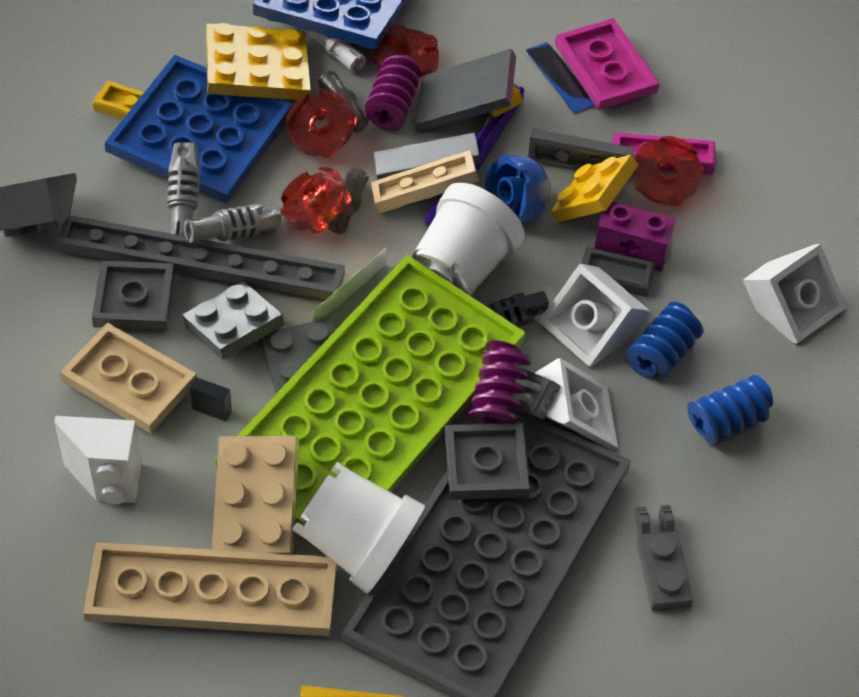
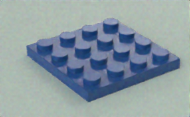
M256 0L253 4V15L266 18L272 22L294 26L300 30H308L329 38L354 43L363 48L376 50L408 0Z
M174 54L104 142L105 152L169 178V166L174 144L195 143L198 147L201 172L199 192L227 204L293 113V103L284 99L207 94V68Z

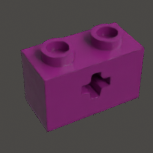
M612 201L607 210L603 211L598 224L595 249L656 262L654 270L662 272L671 248L676 219Z

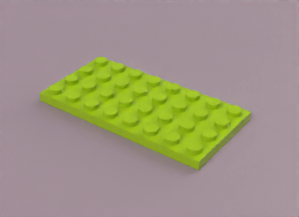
M406 255L237 436H297L299 439L295 524L298 522L304 526L307 521L301 518V515L327 476L330 474L334 478L337 477V474L331 471L336 462L383 489L392 492L445 432V425H451L472 401V398L477 395L475 385L481 381L478 373L484 366L482 364V357L487 352L486 343L492 340H499L519 347L525 339V332L409 255Z

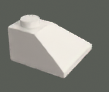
M820 244L809 246L767 262L742 280L755 310L792 343H799L847 308Z
M561 358L535 372L561 385L558 392L552 390L549 396L554 399L552 405L545 404L543 411L547 413L546 419L611 451L618 449L607 385ZM526 379V387L540 392L541 385ZM527 396V403L533 405L535 399Z

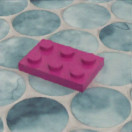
M614 18L556 35L555 46L598 111L658 93V80Z

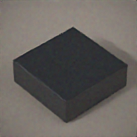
M195 377L190 386L192 409L227 421L232 413L230 390Z

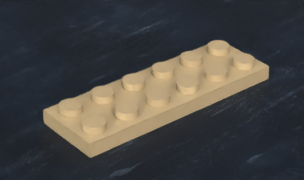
M96 542L83 615L85 621L330 637L337 563L326 556Z

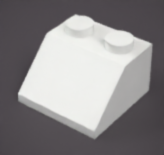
M580 263L538 322L585 364L593 367L626 343L649 314L650 310L601 268Z
M55 416L54 423L64 466L96 501H104L114 505L123 502L136 503L142 460L135 420Z

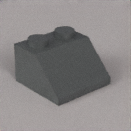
M76 173L0 187V231H3L4 237L25 234V226L36 225L37 231L58 228L57 220L70 218L77 182Z

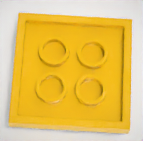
M226 23L207 24V94L309 101L311 89L305 31H297L291 28L282 30L263 28L261 26H231Z

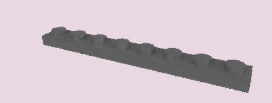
M70 215V218L65 219L56 240L58 251L112 261L172 263L177 273L237 284L244 281L247 285L323 300H326L342 286L345 276V265L209 240L189 243L186 237L182 235Z

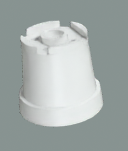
M454 183L448 186L438 202L436 216L411 257L472 296L501 261L509 259L524 241L525 233L516 214L498 197L472 184Z
M336 462L331 471L336 473L337 477L334 478L330 474L327 476L301 515V518L307 521L306 524L303 526L297 522L292 530L308 540L351 575L349 580L368 594L407 539L422 514L425 505L407 495L400 498Z

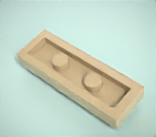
M468 150L373 181L371 185L375 205L380 214L442 194L451 184H472L479 182L472 153Z

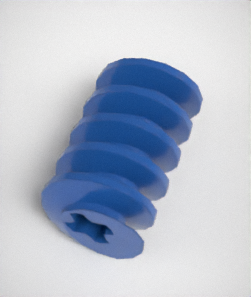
M670 301L668 306L661 311L660 315L653 320L651 326H648L643 334L636 339L634 345L628 348L626 358L629 365L636 373L643 377L651 378L654 375L666 377L670 373L671 368L678 364L679 358L686 355L687 349L693 347L696 342L695 339H699L703 335V326L688 307L677 301Z
M754 374L747 380L742 379L735 383V385L726 386L722 391H714L709 397L703 396L696 402H689L687 404L689 419L697 432L709 444L713 445L718 442V435L723 439H727L731 436V430L739 434L744 430V425L752 428L756 426L757 419L763 423L769 420V408L773 405V395L767 382L761 376Z

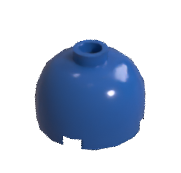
M520 155L498 157L499 161L491 163L488 167L484 190L502 200L516 214L521 224L537 219L546 209L550 198V182L543 167L530 157Z

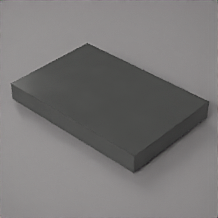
M508 49L422 76L415 121L419 131L423 132L511 106L516 55L513 50Z

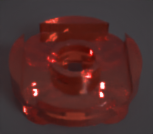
M403 25L391 26L376 50L373 49L374 65L378 67V72L386 58L402 54L412 55L407 57L413 59L420 66L422 76L436 72L438 68L439 50L437 38L419 30L408 29Z
M324 89L318 90L320 94H315L311 97L306 94L300 97L290 108L286 125L289 128L290 139L298 150L311 156L331 158L349 141L354 132L357 119L344 96L336 91ZM327 117V124L322 128H317L314 122L316 120L322 121Z
M663 136L660 140L651 143L650 141L646 142L640 147L635 156V161L638 163V167L633 172L635 189L656 203L670 204L672 206L683 204L685 199L695 193L702 178L703 166L696 155L697 151L687 141L674 136ZM667 164L673 166L672 171L676 174L669 177L664 176L658 170V167L665 168Z
M320 167L318 168L320 173H315L311 176L308 172H304L293 179L285 188L281 196V201L284 205L282 209L280 208V211L291 227L302 231L310 230L313 234L321 233L328 227L329 222L336 218L343 208L350 204L352 196L348 191L347 184L340 173L333 168Z

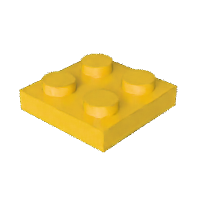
M627 155L620 158L610 157L602 163L595 165H583L574 173L575 179L569 187L565 188L558 195V202L552 208L550 214L559 223L606 211L638 167V163L632 155Z

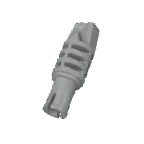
M175 143L173 147L167 190V205L172 209L171 234L185 236L184 222L187 219L193 220V211L199 206L201 172L198 147L195 143Z
M260 204L227 208L226 210L220 209L213 213L211 217L185 220L184 234L189 243L210 238H217L225 242L249 236L254 237L262 235L263 230L280 227L282 214L273 207L262 208Z

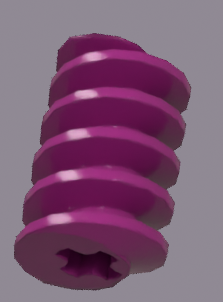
M394 55L386 58L380 66V71L376 76L369 99L365 104V113L368 119L381 129L395 131L401 129L405 123L408 109L419 86V79L422 77L421 68L413 59L403 55Z
M499 340L488 341L485 345L487 352L482 357V364L484 366L478 373L481 381L475 385V392L478 395L472 398V407L474 409L468 415L472 421L480 424L515 423L518 420V416L508 410L509 408H520L521 401L513 398L512 394H523L525 390L522 385L515 383V381L528 378V373L519 369V366L531 365V359L523 355L522 351L511 343Z

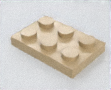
M106 323L60 371L62 382L126 420H135V424L150 434L186 396L195 377L197 378L195 372L109 323Z
M219 436L212 535L213 550L293 554L294 531L292 529L295 526L299 439L297 436Z

